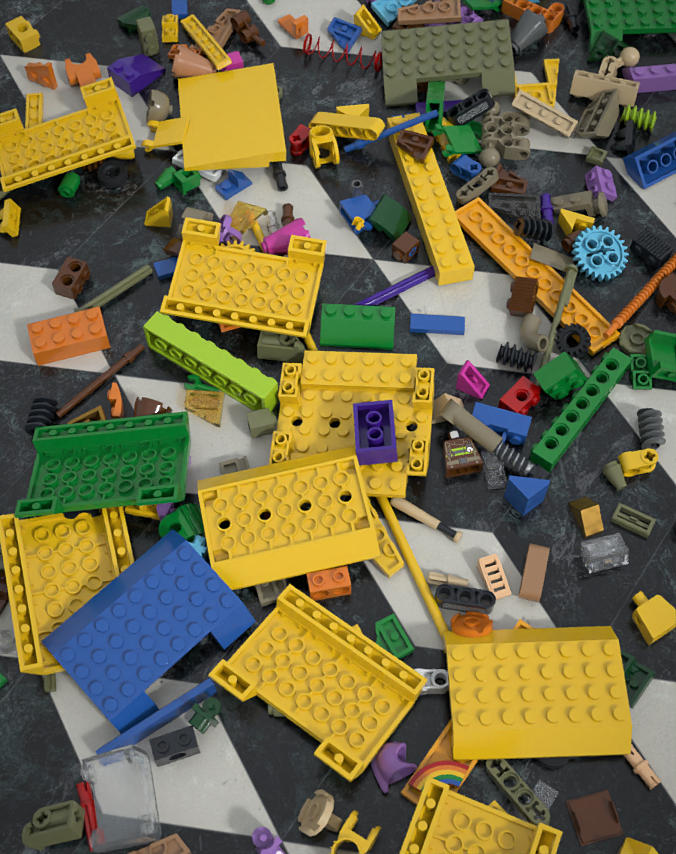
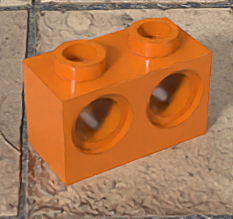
M347 566L306 573L309 596L314 601L351 594V582Z

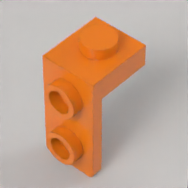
M288 14L278 20V24L296 40L309 33L308 17L305 15L295 19L291 14Z

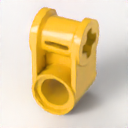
M647 448L622 453L618 456V461L621 464L623 475L631 477L637 474L652 472L655 469V463L658 461L659 456L654 449Z

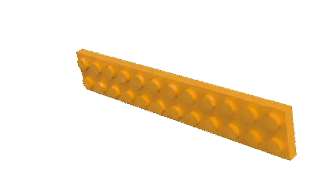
M479 197L456 210L455 213L460 226L514 279L516 276L538 279L539 288L536 301L554 318L564 279L551 266L531 259L532 248L520 236H515L514 230ZM573 288L568 307L564 306L559 324L563 328H565L564 325L566 324L570 326V323L583 326L591 337V347L588 346V353L593 356L618 339L620 333L616 330L608 339L604 338L603 333L611 324ZM571 335L578 343H580V337L578 335Z

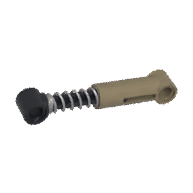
M450 399L439 413L491 454L495 451L496 455L499 454L502 459L507 460V463H511L512 467H516L518 471L523 472V476L549 480L552 477L538 464L533 465L531 461H526L525 457L522 458L520 453L510 449L509 445L503 443V438L475 418L454 400Z

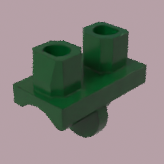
M214 697L207 698L203 701L202 708L197 703L193 705L192 709L195 713L189 720V723L203 735L210 725L216 728L219 722L215 716L221 711V704L218 699Z

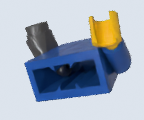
M354 180L350 186L352 198L340 201V214L354 234L357 235L363 230L370 231L374 227L368 218L380 199L371 202L368 196L364 195L362 182Z

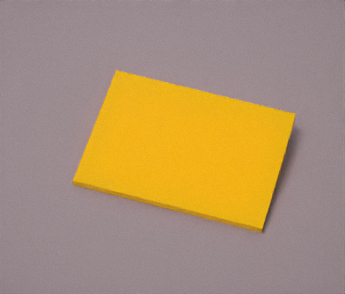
M274 63L178 79L181 118L189 117L190 119L185 139L182 143L184 171L269 167V162L286 161V146Z

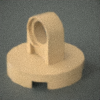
M322 789L315 791L316 796L312 800L308 798L300 811L298 821L302 824L301 827H298L299 830L308 836H315L324 827L331 831L339 832L343 820L332 814L334 808L333 796Z

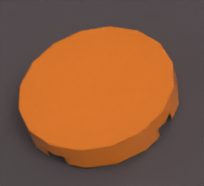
M468 611L466 615L457 613L451 618L450 628L460 636L482 637L492 632L493 620L489 619L488 615L476 611Z

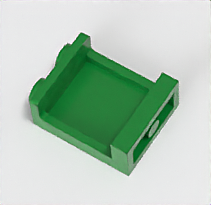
M653 330L644 339L650 377L676 382V334Z

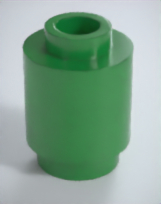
M74 172L65 174L58 187L62 196L71 198L75 195L80 185L79 175Z

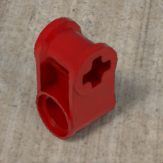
M300 124L290 135L291 154L296 156L302 155L309 147V132L312 128Z

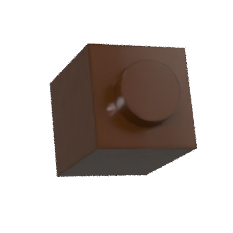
M404 232L392 244V255L404 264L419 250V240L408 232Z

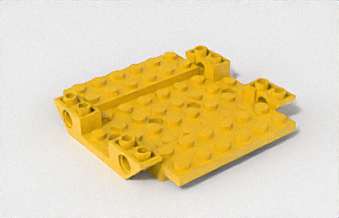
M305 350L303 367L301 363H283L278 393L281 404L277 431H273L269 465L353 446L356 452L353 403L392 400L398 462L360 465L359 467L367 496L406 498L408 475L426 476L429 467L434 403V368H417V354ZM297 419L303 421L300 426L292 425ZM334 421L340 422V426L337 428L330 427V424ZM411 424L417 426L415 431H408L406 428Z

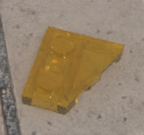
M238 201L230 215L232 217L230 226L243 235L248 228L256 224L255 220L261 215L266 216L268 211L266 208Z

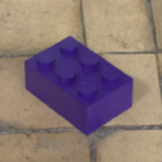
M392 400L353 403L355 446L359 466L398 462Z

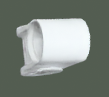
M414 669L428 679L420 695L444 694L448 691V672L446 670ZM437 678H442L446 681V683L444 685H438L435 683V680Z

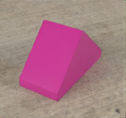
M466 360L458 374L456 389L478 399H483L490 384L473 364Z

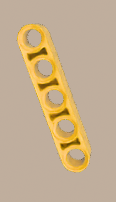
M317 112L308 125L309 128L316 127V125L330 126L334 136L372 141L377 140L385 128V123L376 117Z

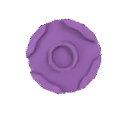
M224 214L218 221V223H221L219 244L223 242L227 245V241L233 244L234 241L230 240V236L237 237V244H240L242 235L230 226L232 217Z

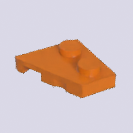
M41 62L36 64L28 63L25 66L29 80L37 82L44 87L56 89L58 85L51 62H47L45 65Z

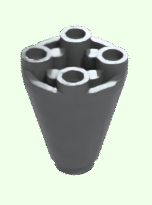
M526 9L522 13L511 35L513 54L527 48L544 37L548 32L545 24L546 19L543 15H537L530 9Z

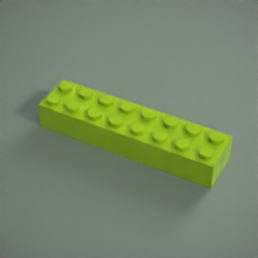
M157 311L143 326L149 348L193 375H199L200 379L218 388L221 392L249 409L256 411L269 407L271 413L279 404L278 383L274 378L267 377L257 368L248 366L242 359L233 357L227 350L216 347L212 341H206L198 333L186 329L183 324L174 322L168 315H163Z

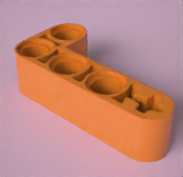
M502 0L501 5L502 13L518 21L526 9H530L537 15H543L546 19L547 33H552L562 21L564 5L561 3H553L548 9L528 0Z

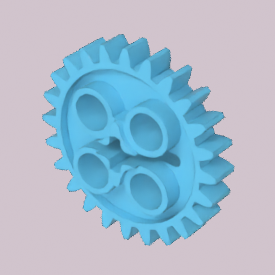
M601 225L597 229L595 226H592L590 229L587 227L584 232L582 231L575 238V243L572 245L575 249L571 253L576 255L573 258L574 261H578L576 266H581L580 273L586 272L585 277L592 275V280L598 277L599 282L603 279L608 281L610 278L614 279L621 274L622 270L626 268L625 264L628 262L626 257L629 253L624 251L628 247L622 246L625 241H619L620 234L615 236V230L608 232V227L603 230Z

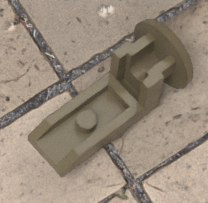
M591 190L551 197V205L554 208L553 213L560 214L561 209L568 211L586 209L589 217L596 216L597 214L605 217L608 213L607 198L602 191L598 193V198H594Z

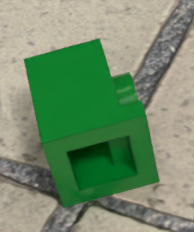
M184 169L173 173L174 186L183 195H186L187 191L200 186L201 175L197 170L184 171Z

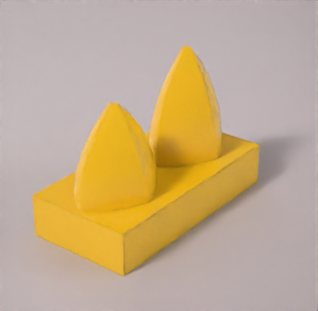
M11 198L4 201V208L0 210V220H2L0 223V233H8L10 236L15 237L18 236L21 208Z

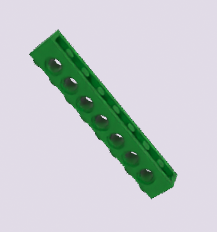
M612 348L609 353L606 352L600 361L602 363L595 365L591 371V377L584 382L581 390H576L571 397L572 401L570 404L566 403L563 406L560 417L556 416L551 422L552 427L542 433L540 437L542 440L532 446L530 449V453H532L530 457L531 462L538 464L550 473L627 372L632 358L615 348Z

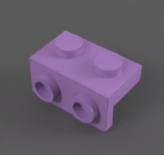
M595 166L585 175L588 191H592L594 198H598L600 191L604 192L606 198L610 201H614L617 198L611 171Z

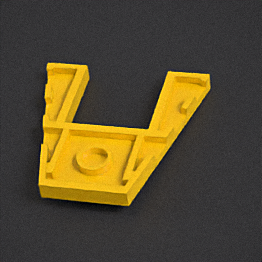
M559 59L543 60L547 83L517 84L515 76V95H512V97L515 99L519 90H522L554 108Z

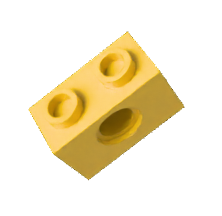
M22 16L5 23L9 37L23 53L40 46L38 31L33 29L30 22L26 21Z

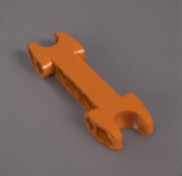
M91 53L85 54L86 61L82 64H74L70 58L64 59L70 86L79 84V87L95 83L96 79L102 78L97 61Z

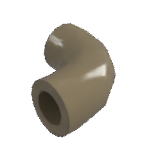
M527 313L519 329L520 339L526 348L544 353L549 346V339L546 335L538 333L542 321L536 315Z

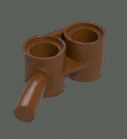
M242 10L230 17L233 28L244 44L255 41L259 45L265 46L266 41L259 37L257 27L254 24L248 25L251 23V18L247 11Z

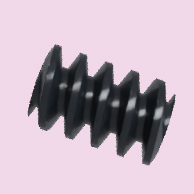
M521 215L514 224V235L517 237L549 241L554 232L552 221L543 218L539 219L537 217Z
M507 341L504 346L501 344L496 363L503 359V365L510 361L511 368L517 364V370L524 366V372L531 368L532 373L538 351L531 355L530 349H528L524 353L523 346L519 350H516V344L509 348V342Z
M42 395L33 399V405H31L29 418L24 429L26 433L34 436L36 427L52 425L51 420L54 418L53 413L56 411L55 406L58 404L55 399Z

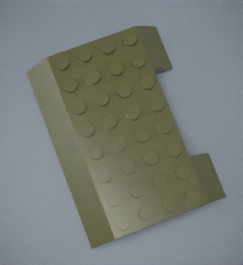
M509 19L381 31L386 107L418 103L417 83L482 77V89H488L492 97L515 95V70Z

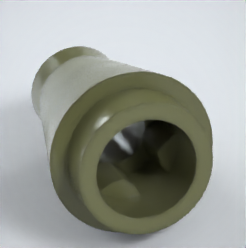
M612 461L602 467L604 470L603 474L617 491L627 487L621 464H618L617 461Z

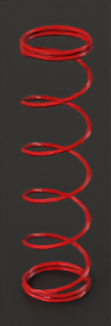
M309 33L306 35L303 43L304 54H312L318 45V53L321 57L319 51L320 36L315 48L309 53L312 35ZM308 38H309V44H308V48H307V50H306V44H307V40H308ZM334 40L332 41V44H331V47H330L328 53H327L324 57H321V58H325V57L329 54V52H330V50H331V48H332V57H333V59H334V54H333ZM348 43L346 44L345 50H344L342 56L340 57V59H339V60H335V59H334L335 62L340 61L341 58L343 57V55H344L345 52H346V60H347V63H348V65L351 66V65H353V64L356 62V60L358 59V57H359V55H360V63H361V66H362V60H361L362 47L360 48V51H359V53H358L357 58L355 59V61H354L352 64H349V62H348V57H347ZM375 50L368 66L374 58V70L379 72L383 62L382 52L380 51L376 57Z

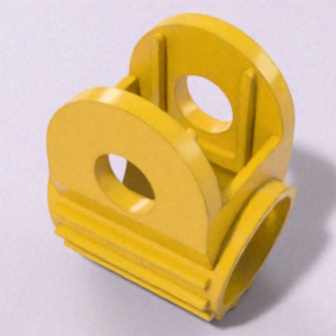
M316 125V127H312L309 132V147L315 168H319L320 164L333 162L335 165L339 164L338 145L330 126ZM319 148L328 149L330 156L319 158Z
M354 810L339 832L338 840L334 841L333 847H330L332 849L330 854H337L339 847L346 842L355 843L359 849V854H368L375 844L382 827L378 825L376 828H372L365 840L352 831L358 821V812Z

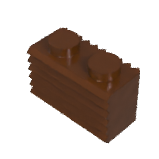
M515 277V282L512 281L510 287L512 296L508 298L506 305L510 315L524 317L527 313L533 314L539 288L538 279Z

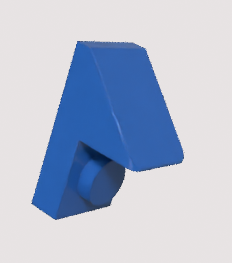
M228 169V179L216 185L215 190L226 201L252 185V181L243 172Z

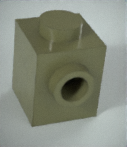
M269 407L246 413L252 438L273 433L274 425L277 424L275 415L270 414Z

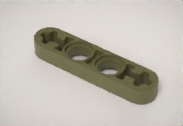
M505 759L486 760L487 774L528 823L535 826L542 823L548 826L550 823V812ZM492 764H500V771L496 767L492 769ZM506 779H514L516 785L512 788L506 787L504 785ZM526 795L531 799V802L523 805L518 801V798ZM535 812L538 816L544 815L543 821L540 819L535 820Z

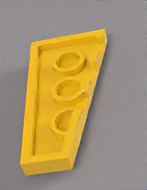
M367 496L380 557L371 560L390 578L403 568L405 563L393 541L390 540L387 530L379 520L378 514L373 509Z

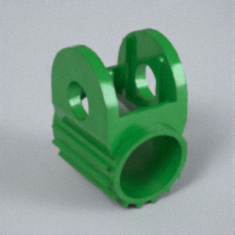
M196 503L185 504L164 517L159 525L161 538L172 529L191 543H193L196 535L206 537L199 505H196Z

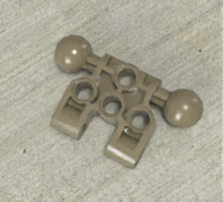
M494 100L495 106L481 115L483 117L481 138L483 150L479 155V161L483 167L497 166L500 157L508 160H526L530 157L529 139L519 137L525 136L530 132L529 115L505 111L499 115L501 111L500 105Z

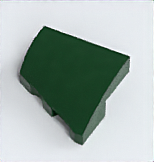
M603 30L587 60L589 62L603 61L608 56H614L617 59L621 51L630 46Z

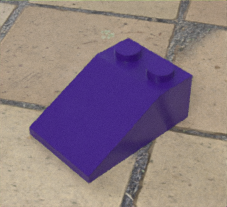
M144 54L118 59L107 67L109 78L112 77L114 85L131 97L135 96L166 72L164 67Z

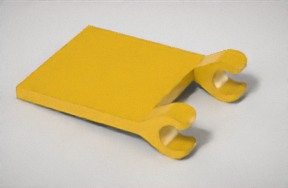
M189 117L164 121H148L147 126H151L150 131L156 132L154 141L143 140L142 147L146 146L145 151L150 152L154 148L182 144L190 120Z

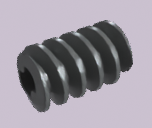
M652 408L639 409L637 416L640 429L639 434L641 436L640 442L642 443L641 448L643 450L647 448L656 450L666 443V439L663 438L665 432L662 431L664 426L661 424L663 423L661 418L662 412Z

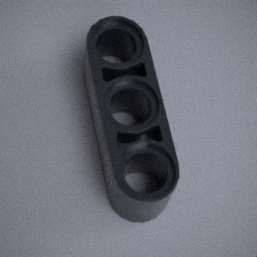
M484 88L449 108L446 115L454 126H464L491 110L495 106V101L489 90Z
M451 584L439 585L434 597L439 608L460 612L476 611L486 615L493 611L496 597L491 591ZM447 594L449 598L443 599L439 595ZM467 597L470 601L463 602L460 598ZM487 600L490 605H483L481 601Z

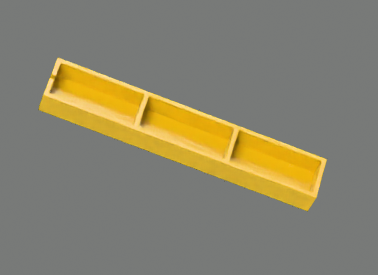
M420 113L405 115V118H402V116L387 118V129L420 116ZM423 122L405 129L427 135ZM401 131L388 136L431 265L434 267L438 286L473 280L475 266L432 147L424 164H421L397 146V139Z

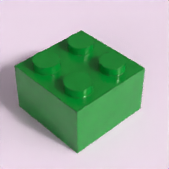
M565 351L533 373L543 390L556 401L565 398L571 390L581 387L588 379L578 363Z

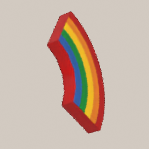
M455 761L434 762L420 769L412 777L408 786L422 793L427 777H431L459 788L469 766Z

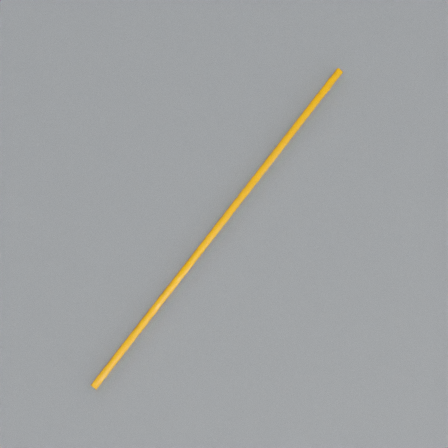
M249 212L246 218L262 250L261 243L265 236L254 213ZM309 332L307 337L302 339L308 351H318ZM376 497L443 641L442 632L449 631L447 624L387 497Z

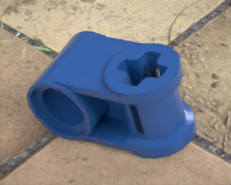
M461 154L449 165V169L455 176L468 183L480 173L481 164L475 162L467 155Z

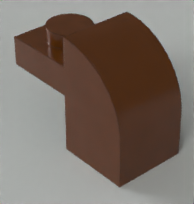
M672 273L661 281L655 300L659 308L666 305L676 315V275Z

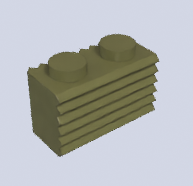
M149 16L137 19L140 45L144 55L159 54L158 39L152 18Z

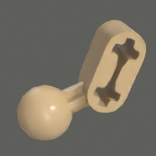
M626 47L621 51L617 59L614 56L605 57L599 74L616 78L617 68L621 66L627 68L634 67L640 58L638 50L633 47Z

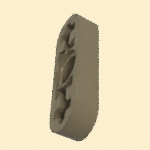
M488 167L461 187L456 193L458 202L463 205L468 204L497 182L499 179L497 169ZM476 184H482L480 187L474 188Z

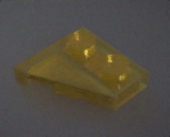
M187 390L184 408L186 411L214 426L220 427L225 394L224 392Z

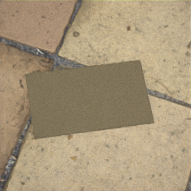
M536 243L533 245L530 257L533 260L564 271L566 265L574 264L572 257Z

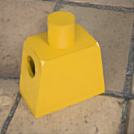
M642 591L632 597V600L638 606L633 612L632 618L648 645L676 628V609L663 597L656 595L648 600Z

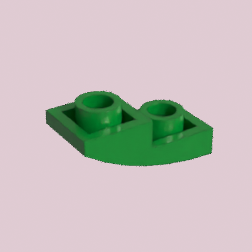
M630 354L629 357L632 358L629 369L632 389L652 390V377H650L647 354Z

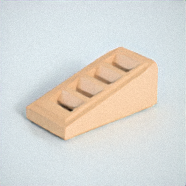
M497 554L478 559L477 568L487 590L494 593L496 600L510 596L512 593ZM490 572H497L496 574L488 576V573ZM500 579L499 582L491 584V581ZM503 586V590L494 592L493 589Z

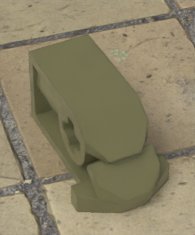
M267 331L260 332L257 344V356L259 359L301 363L303 361L306 349L296 336Z
M74 800L40 808L34 813L31 822L22 831L23 844L42 851L45 849V846L80 839L82 837L85 810Z

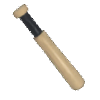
M392 498L390 501L393 507L429 527L450 536L455 543H458L463 535L461 531L456 532L445 526L440 520L407 500Z

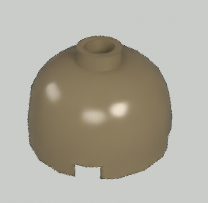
M151 89L146 122L151 120L164 121L168 115H171L173 105H170L169 98L165 93Z

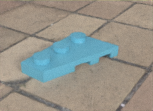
M376 0L371 3V8L388 27L396 20L398 8H401L403 5L410 6L417 0Z

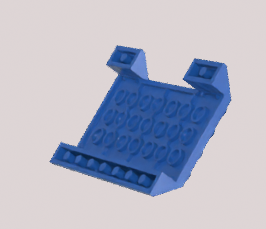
M172 529L41 642L120 734L159 710L145 690L210 633L225 650L256 621L244 603L191 544Z

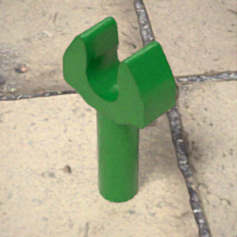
M199 375L188 376V380L195 383L194 385L184 383L185 390L190 394H194L198 390L216 396L219 393L218 388L201 383Z

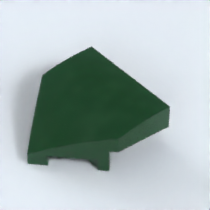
M141 5L116 19L119 25L128 27L129 33L137 30L136 20L151 17V12L148 8Z

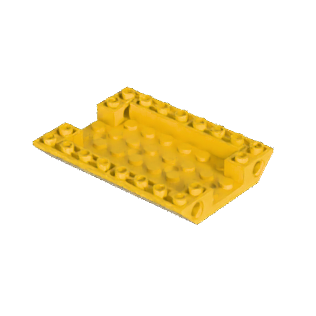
M353 446L197 481V492L211 568L232 591L380 557L375 527L357 455ZM343 494L351 495V499L348 502L341 501L340 497ZM303 503L311 504V508L308 511L301 510L300 506ZM263 512L271 513L270 518L267 520L260 519V515ZM229 521L231 524L227 529H221L219 527L220 523Z

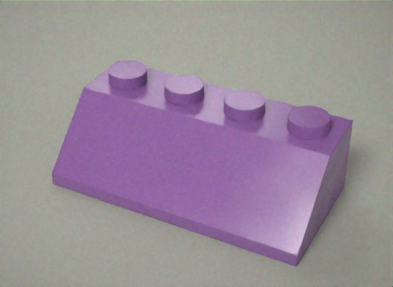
M676 64L622 68L625 80L640 82L638 93L676 90Z

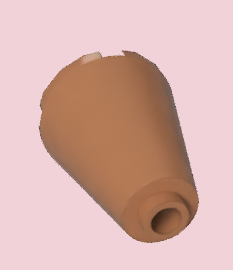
M178 45L177 49L179 52L175 54L172 77L187 78L216 73L217 68L214 67L210 60L182 45Z

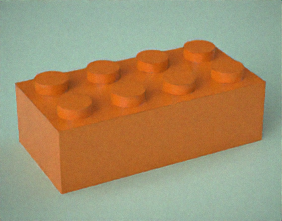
M100 307L27 324L33 355L38 366L111 348Z

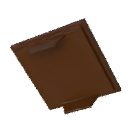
M608 790L565 801L581 847L624 835Z

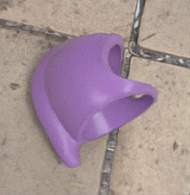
M401 742L385 743L371 761L373 773L384 793L389 792V784L407 777L417 769L416 764L406 762V744Z

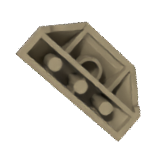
M618 89L602 91L599 97L589 104L575 129L577 135L590 139L609 137L619 116Z

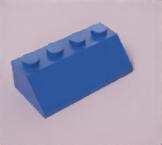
M676 132L623 158L627 174L642 189H646L676 173Z

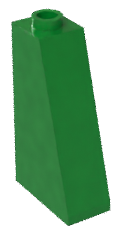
M429 81L426 113L437 110L439 116L425 121L426 132H432V129H436L435 124L437 123L442 125L445 81Z

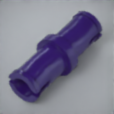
M543 193L540 195V214L543 219L552 221L554 225L552 214L554 208L551 205V196L548 193Z

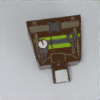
M458 431L448 433L449 441L443 443L442 449L445 478L481 472L483 461L470 437L460 438Z

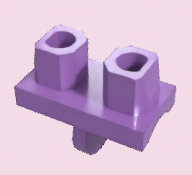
M262 826L253 831L252 842L257 846L255 851L258 854H285L279 847L282 840L277 835L272 834L268 828Z

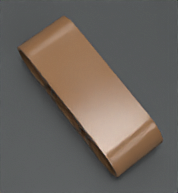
M529 543L518 598L539 603L549 556V547Z

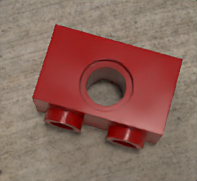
M523 376L499 400L498 408L526 415L529 408L539 402L541 388Z

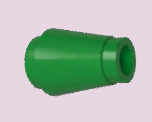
M172 166L166 167L156 182H154L155 186L161 191L173 184V173L177 171Z

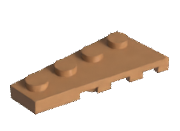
M430 0L426 1L423 5L414 4L398 8V25L461 22L460 0H439L435 2Z

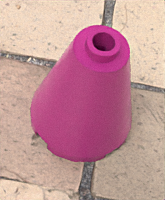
M297 218L263 238L261 243L263 252H267L270 255L288 254L291 235L310 238L309 231L303 227V225H306L304 220Z

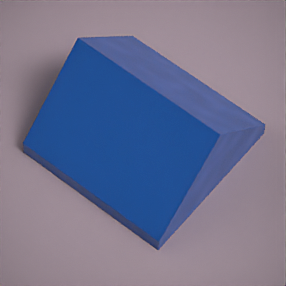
M509 475L504 497L523 517L544 501L550 480Z

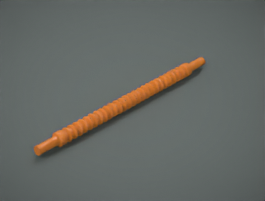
M676 253L612 320L611 325L603 333L604 338L608 339L617 329H620L659 287L661 281L672 273L676 268Z

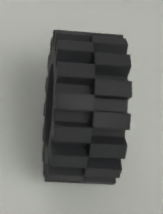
M570 323V326L568 324L564 325L565 328L562 329L561 327L559 329L561 332L556 334L558 337L555 339L556 347L561 353L565 351L572 358L575 357L577 359L580 355L583 357L585 355L584 352L589 351L588 346L591 347L589 333L580 324ZM578 335L580 337L578 346L568 347V337Z

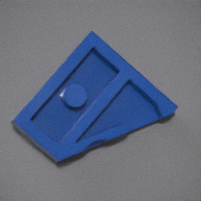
M334 17L327 31L343 50H345L348 43V54L360 36L362 27Z

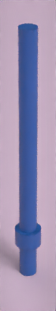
M433 110L382 131L377 140L439 116L438 112ZM357 139L354 143L344 146V150L347 153L357 148L362 149L365 145L377 140Z

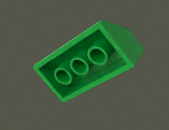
M322 303L320 346L393 350L395 307Z

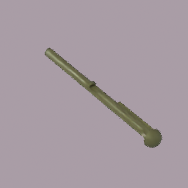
M568 264L564 268L566 276L548 335L549 346L543 353L539 369L549 362L557 337L555 331L560 323L564 306L568 307L578 273V268L574 264ZM536 379L535 385L541 388V385Z

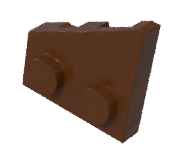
M405 129L401 130L397 139V146L421 164H424L434 143V137Z
M498 163L496 169L499 179L492 185L491 192L524 198L528 181L518 177L513 171L507 172L502 168L503 165Z

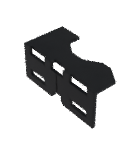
M99 509L63 512L64 517L67 519H75L84 512L91 514L92 518L101 515Z

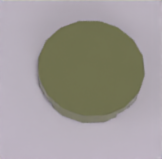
M638 323L624 326L618 338L620 348L628 355L646 354L644 339L652 330Z

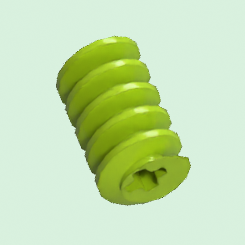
M628 104L623 111L620 123L625 120L626 125L627 120H634V124L636 125L637 123V129L644 125V131L650 127V132L652 133L657 119L656 111L650 115L649 109L643 113L642 107L637 111V106L631 109V104Z

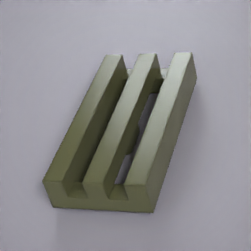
M618 503L610 521L648 538L656 519L622 503ZM621 510V511H623V512H625V513H627V514H629V515H631V516L625 515V514H623V513H621V512H619V511ZM638 519H640V520H642V521H644V522L649 523V525H647V524H645V523H643V522H641V521H638Z

